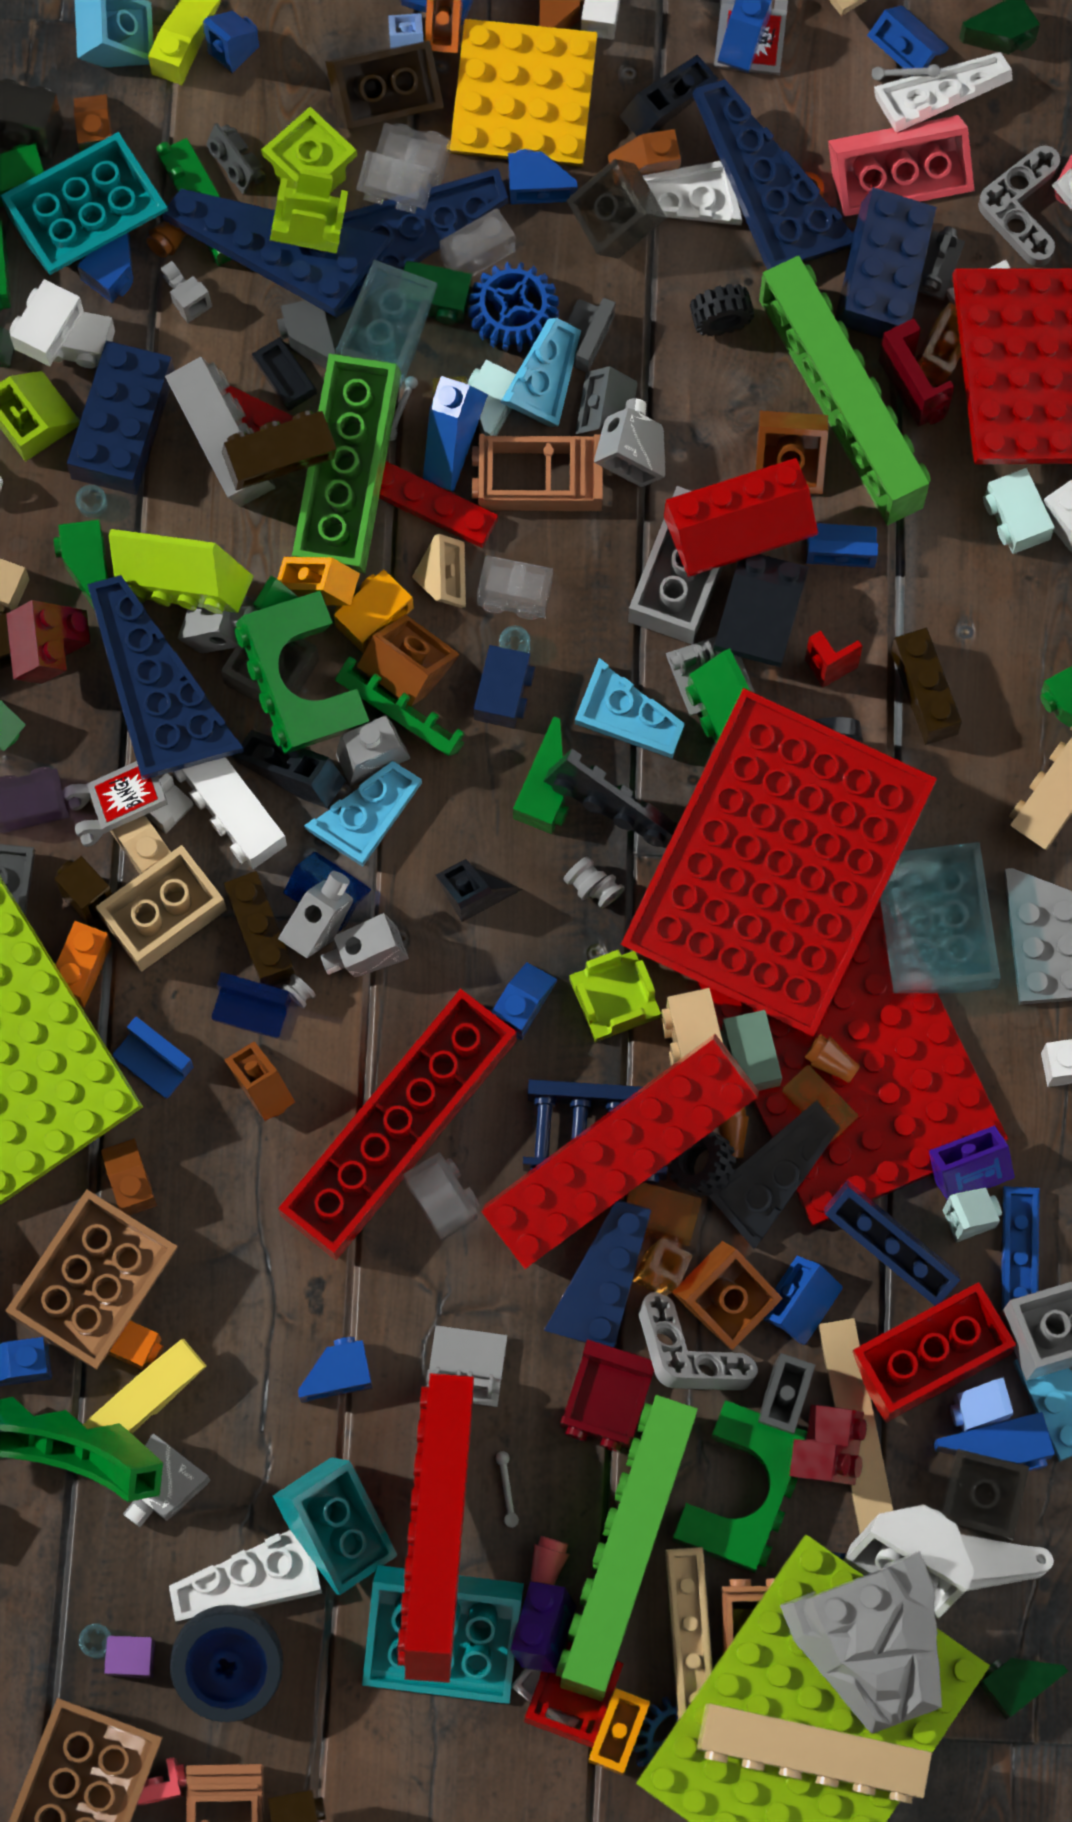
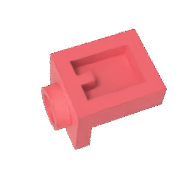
M174 1757L167 1758L166 1762L170 1781L164 1782L163 1776L147 1779L137 1805L142 1806L183 1797L182 1787H187V1775L184 1764L178 1765Z

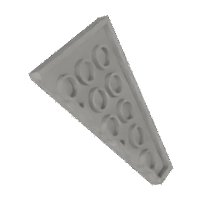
M1013 868L1005 869L1004 878L1019 1005L1072 1001V891Z

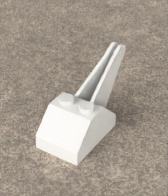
M926 1505L878 1514L853 1541L843 1560L864 1575H868L883 1569L887 1563L920 1551L934 1584V1608L937 1619L966 1591L1037 1579L1042 1577L1053 1566L1051 1553L1043 1547L1025 1546L961 1535L956 1523L947 1519L940 1511L931 1509Z

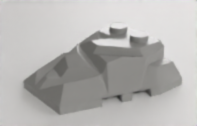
M920 1551L887 1563L883 1569L818 1594L814 1591L780 1605L794 1642L807 1655L871 1734L942 1708L940 1666L936 1639L937 1622H935L934 1608L935 1590Z

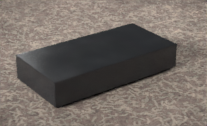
M281 337L252 353V359L288 411L317 394V389Z

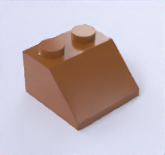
M760 410L755 471L797 458L810 493L823 494L828 440V415Z
M405 614L373 635L356 667L365 672L369 679L375 673L381 676L380 684L392 692L397 700L404 692L411 696L407 704L412 707L428 696L456 662L460 654Z
M721 1241L672 1291L682 1304L731 1350L783 1299L736 1248L724 1241Z

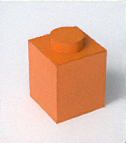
M129 1321L108 1355L138 1369L145 1370L161 1356L164 1346L160 1344L162 1339L159 1333Z

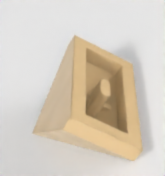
M438 534L431 541L412 578L436 601L459 608L466 607L464 541Z

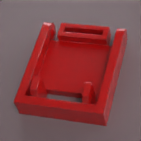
M568 1642L566 1650L571 1651L573 1643ZM617 1661L614 1665L602 1702L560 1688L561 1677L556 1676L555 1673L542 1671L526 1712L524 1723L593 1748L624 1663ZM548 1708L583 1721L580 1730L546 1718Z

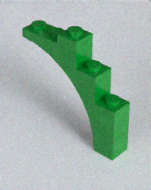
M14 1397L0 1399V1458L39 1462L69 1470L111 1489L126 1502L160 1496L163 1462L120 1423L87 1429L67 1410L33 1416Z

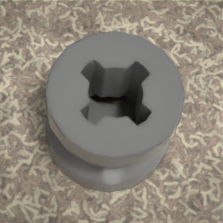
M586 856L566 873L563 880L567 885H573L578 890L577 895L581 900H586L590 897L589 894L592 889L606 878L607 875L604 871H598L594 867V861L589 856Z

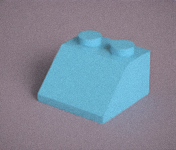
M75 0L78 59L103 68L150 65L148 55L153 46L151 2L147 0Z

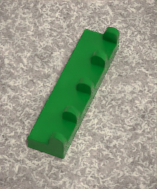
M187 138L172 145H169L168 142H163L157 146L158 158L177 193L182 188L220 197ZM207 245L218 266L232 260L230 257Z
M350 656L345 661L335 678L336 682L350 691L357 689L360 698L447 756L458 754L465 743L462 741L465 732L457 729L454 734L450 733L436 723L439 718L438 714L432 711L426 717L407 704L411 696L404 692L397 700L392 693L379 685L382 680L381 676L375 673L369 679L353 668L357 662L356 659Z

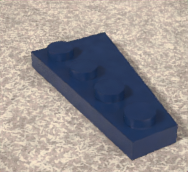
M622 1200L614 1203L544 1331L586 1342L588 1339L615 1348L650 1218L651 1208Z

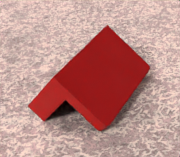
M820 630L808 639L805 662L822 688L858 668L863 645L858 640L835 653Z

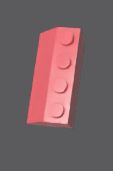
M959 115L920 122L897 133L893 128L828 140L832 175L844 217L859 214L861 202L873 187L919 202L974 191L969 132L967 125Z

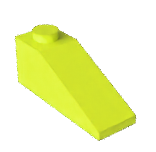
M181 0L161 27L149 52L148 59L152 75L183 85L205 37L203 21L207 17L215 15L221 2L220 0Z

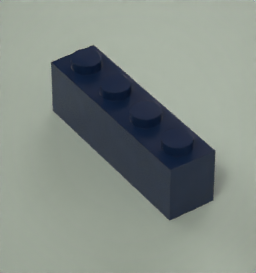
M848 1180L824 1207L827 1217L934 1306L941 1303L960 1281L958 1271Z

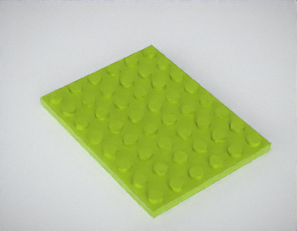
M0 876L1 1205L139 1111L143 1106Z
M806 1534L635 1784L688 1822H887L900 1802L889 1799V1791L876 1789L875 1796L852 1791L853 1783L839 1781L838 1788L815 1783L817 1776L802 1773L801 1780L778 1775L780 1767L765 1764L764 1771L741 1767L743 1759L728 1756L727 1763L704 1759L706 1751L698 1750L697 1745L705 1705L714 1704L933 1753L990 1665L937 1628L936 1639L940 1666L942 1708L871 1734L807 1655L794 1642L780 1607L783 1603L814 1591L818 1594L864 1576Z

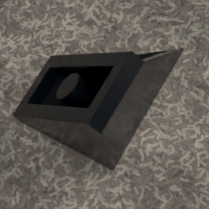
M467 859L436 874L438 882L461 922L523 890L472 866Z

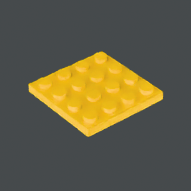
M465 19L450 153L508 159V153L530 149L534 152L542 151L558 165L583 167L597 32Z

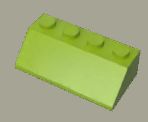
M111 529L108 535L114 577L121 575L141 603H144L145 600H152L166 607H169L172 603L179 604L189 610H196L197 607L205 608L216 614H222L223 611L239 612L254 576L216 543Z

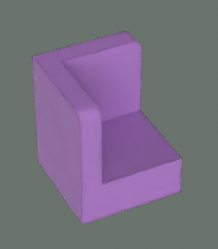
M108 1636L105 1674L111 1677L153 1678L155 1640L152 1637Z

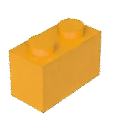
M284 557L277 579L298 597L321 591L326 605L351 606L360 573L334 558Z
M383 569L377 576L372 574L363 581L360 591L353 596L351 606L337 605L335 608L336 613L334 614L335 627L364 653L375 633L414 609L413 597Z
M615 1688L588 1762L623 1776L650 1701Z

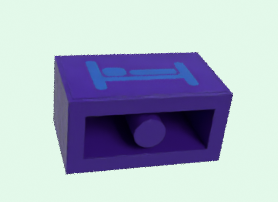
M995 1125L929 1150L935 1183L946 1200H948L949 1196L956 1193L981 1188L988 1189L1015 1178L1009 1146Z
M530 1582L510 1651L522 1668L556 1674L576 1609V1604L565 1587Z

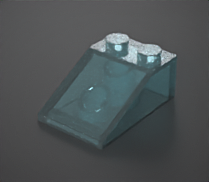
M374 260L336 348V355L395 363L402 373L399 387H402L413 361L437 283Z

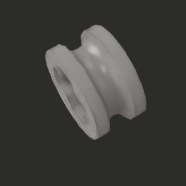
M613 874L599 882L589 894L592 899L597 898L599 900L598 906L600 908H605L615 901L625 889L622 884L617 885L615 883L616 877Z
M292 974L290 976V983H283L281 989L294 1003L304 1009L307 1006L306 1000L308 998L313 999L316 994L301 978Z

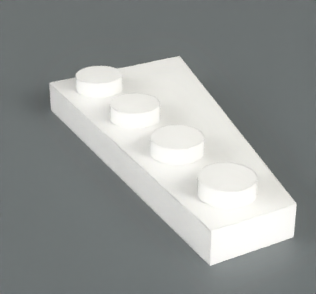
M998 52L940 68V74L934 78L928 74L915 75L875 86V98L897 133L1012 81V69L1002 53Z
M291 1530L280 1535L279 1533L265 1539L264 1543L247 1551L242 1550L232 1555L231 1559L216 1566L211 1565L169 1586L177 1625L185 1624L198 1613L219 1605H236L253 1609L322 1594L317 1566Z

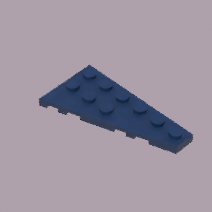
M182 188L167 206L168 211L163 213L164 221L333 316L386 248L389 241V236L346 226L341 228L337 254L271 241L270 235L275 210Z

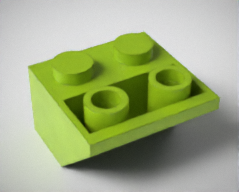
M43 371L9 376L0 382V429L25 462L79 426L80 420Z

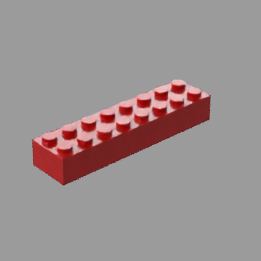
M460 988L279 1206L280 1216L337 1261L517 1042L516 1031Z
M714 1034L487 1202L481 1212L523 1268L526 1269L758 1098L759 1091L718 1036Z
M430 1373L429 1387H421V1411L417 1430L418 1444L414 1463V1488H412L411 1522H409L408 1555L405 1561V1588L402 1595V1620L398 1638V1666H405V1680L450 1683L473 1412L474 1376Z

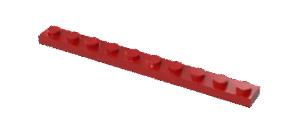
M230 386L225 389L227 393L230 392L233 399L236 398L245 413V417L241 418V420L247 424L249 429L252 428L254 433L260 431V427L269 422L279 421L280 424L293 420L292 415L235 387ZM385 462L379 499L483 549L498 522L497 514L396 465Z

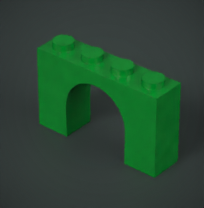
M321 591L245 614L236 622V640L241 648L245 647L249 658L247 661L248 672L252 680H257L261 690L259 694L261 707L266 714H270L274 725L271 728L273 739L277 746H282L284 754L341 736L369 722L357 689L324 700L311 701L293 694L280 677L278 661L283 646L293 641L324 632L332 624Z
M725 1400L711 1439L753 1456L762 1465L769 1484L767 1499L755 1513L738 1519L725 1518L686 1503L672 1542L687 1548L703 1547V1554L755 1574L758 1565L765 1568L772 1550V1546L766 1544L771 1531L778 1533L785 1515L784 1511L779 1510L784 1496L791 1499L798 1480L797 1477L789 1476L794 1439L805 1440L807 1431L796 1427L794 1434H790L758 1423L760 1413Z

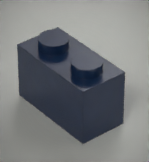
M489 645L474 705V720L515 729L517 718H524L528 699L522 698L525 686H532L535 674V666L530 665V653Z

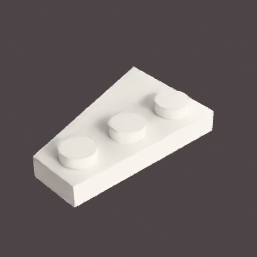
M721 161L629 178L636 214L742 225L738 200Z

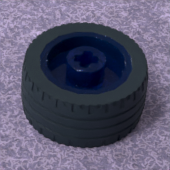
M219 1605L208 1608L192 1617L181 1629L175 1640L170 1663L172 1682L177 1694L186 1706L205 1719L219 1722H236L248 1718L264 1708L273 1698L279 1687L283 1672V1652L279 1638L272 1626L262 1616L248 1608L236 1605ZM226 1657L228 1662H235L231 1667H224L221 1664V1659Z

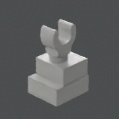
M173 261L161 268L165 274L163 278L173 288L170 291L172 302L187 323L212 307L209 291L202 282H198L194 276L185 281V278Z

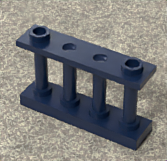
M529 1079L528 1101L535 1102L534 1105L538 1107L535 1157H523V1171L532 1170L549 1157L552 1108L556 1107V1103L570 1104V1108L574 1109L572 1139H574L587 1129L588 1110L592 1109V1105L606 1106V1110L610 1112L642 1087ZM667 1166L661 1168L641 1184L656 1185L659 1184V1180H666Z

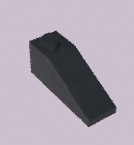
M697 54L637 93L619 117L637 137L641 134L656 132L695 101L692 95L695 88L717 82L719 78Z
M254 730L248 733L241 744L244 752L232 756L235 761L300 799L324 808L329 807L346 782L330 757L305 748L284 754L282 746H277L273 737Z

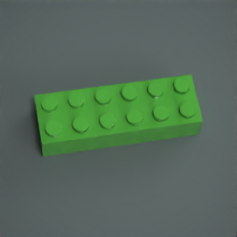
M329 353L318 412L323 411L337 450L334 459L308 467L293 547V557L334 558L358 573H366L402 374L397 364Z

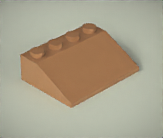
M86 1189L5 1311L11 1319L39 1337H44L46 1341L98 1370L178 1246Z
M57 1698L9 1822H131L163 1738Z

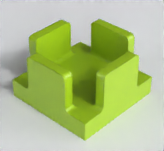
M311 107L261 149L262 156L274 166L276 179L279 182L281 178L288 179L287 187L296 188L299 172L301 169L332 175L331 192L345 181V168L357 157V150Z
M301 169L299 172L296 188L287 187L288 179L281 178L270 240L337 254L348 191L341 190L340 198L331 196L333 176Z
M615 950L587 961L584 970L569 975V980L595 1043L661 1018V1012L655 1000V989L643 960L639 961L634 951L621 955L619 950Z

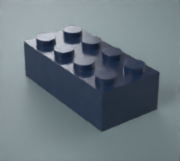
M874 187L861 202L835 316L836 321L841 320L846 328L883 339L885 332L912 319L937 207Z
M106 340L67 461L71 479L137 495L171 388L165 378L166 375L175 371L171 356Z

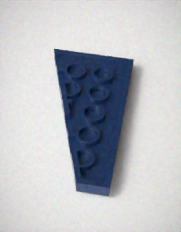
M724 79L695 88L692 95L766 269L769 270L798 255L803 263L850 248L855 231L852 232L842 221L843 216L835 207L831 208L819 194L820 189L787 151L783 152L773 140L774 135L767 127L763 128L751 114V108L728 81Z
M498 168L345 212L342 226L389 236V241L386 248L334 315L335 319L403 274L406 260L417 263L421 262L508 204V196Z
M119 575L87 584L142 780L244 752L240 742L234 737L221 715L217 713L207 699L204 691L177 653L173 651L124 578Z

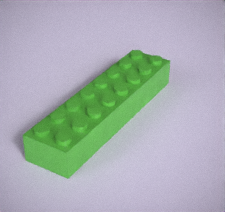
M798 255L762 273L759 301L823 414L828 415L829 425L888 526L923 509L926 495L928 494L929 482L931 481L930 474L923 463L918 464L913 455L914 447L910 438L906 434L902 435L897 427L898 420L894 410L889 405L885 406L880 398L881 389L874 377L869 378L864 370L865 362L858 349L853 350L848 342L849 334L844 323L841 320L836 321L831 312L833 307L828 295L825 292L820 293L815 284L817 279L812 267L809 264L804 265Z
M655 1395L652 1405L645 1403L637 1430L643 1434L641 1439L634 1437L626 1463V1466L631 1467L629 1474L622 1472L614 1499L620 1503L618 1509L610 1508L604 1526L603 1535L608 1536L606 1544L599 1542L592 1562L591 1570L597 1571L595 1579L587 1577L579 1605L585 1606L583 1615L575 1613L570 1627L568 1640L573 1642L571 1651L563 1649L558 1663L556 1676L561 1677L560 1688L601 1702L603 1701L695 1422L697 1408L659 1395Z

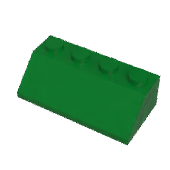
M730 648L689 674L688 686L685 687L691 705L693 707L698 705L703 717L700 718V723L706 736H713L716 744L742 689L745 688L750 691Z

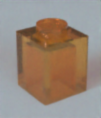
M661 1238L645 1251L633 1281L652 1292H658L667 1296L680 1286L693 1255Z

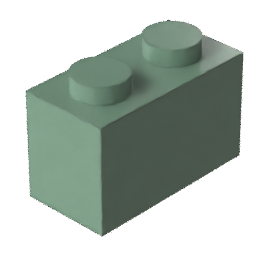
M761 1010L723 1019L722 1030L720 1031L723 1044L758 1091L781 1086L782 1075L766 1011Z

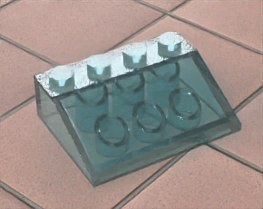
M980 842L903 851L880 898L893 993H966L997 989L1000 981V972Z

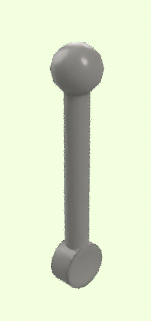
M932 64L928 68L885 70L883 67H875L871 75L875 80H882L885 76L927 74L934 78L940 74V67L936 64Z
M409 376L405 380L406 388L394 414L389 441L396 439V427L412 389H415L418 385V380L414 376Z
M500 1451L496 1454L495 1460L500 1465L507 1515L504 1518V1522L507 1527L514 1528L518 1525L519 1518L514 1513L507 1467L510 1457L507 1452Z

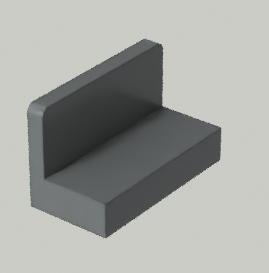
M603 297L598 307L586 301L577 300L567 321L568 324L581 330L573 368L583 372L590 371L614 320L616 302Z
M611 366L586 372L575 435L594 436V434H601L605 419L625 409L626 401L636 397L637 381Z

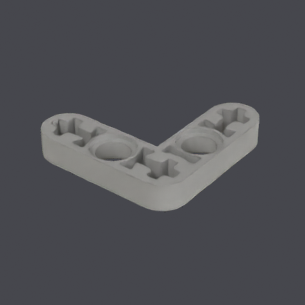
M1050 146L1037 147L989 184L981 192L978 204L979 211L1028 264L1035 267L1045 266L1051 261L1055 244L1051 236L1020 203L1056 175L1060 164V155L1057 150ZM1039 158L1042 161L1051 160L1049 167L1047 165L1041 166L1037 169L1036 175H1034L1033 170L1037 168ZM1014 176H1023L1027 179L1029 185L1024 189H1016L1011 185L1010 180ZM1004 189L1006 194L1001 198L999 207L996 204L989 206V197L992 200H996L1002 195ZM1012 219H1019L1024 222L1026 229L1020 233H1015L1009 230L1007 223ZM1030 233H1033V234H1032L1031 241H1030V240L1028 239V237H1029ZM1034 245L1038 248L1043 245L1045 247L1044 255L1040 251L1034 254L1032 252Z
M651 1292L646 1295L638 1309V1315L655 1375L663 1385L679 1389L745 1390L751 1385L758 1373L757 1365L751 1357L742 1353L688 1351L673 1301L667 1295L660 1292ZM657 1334L668 1336L672 1340L673 1345L662 1343L658 1339ZM699 1365H706L711 1368L715 1376L705 1375L699 1369Z

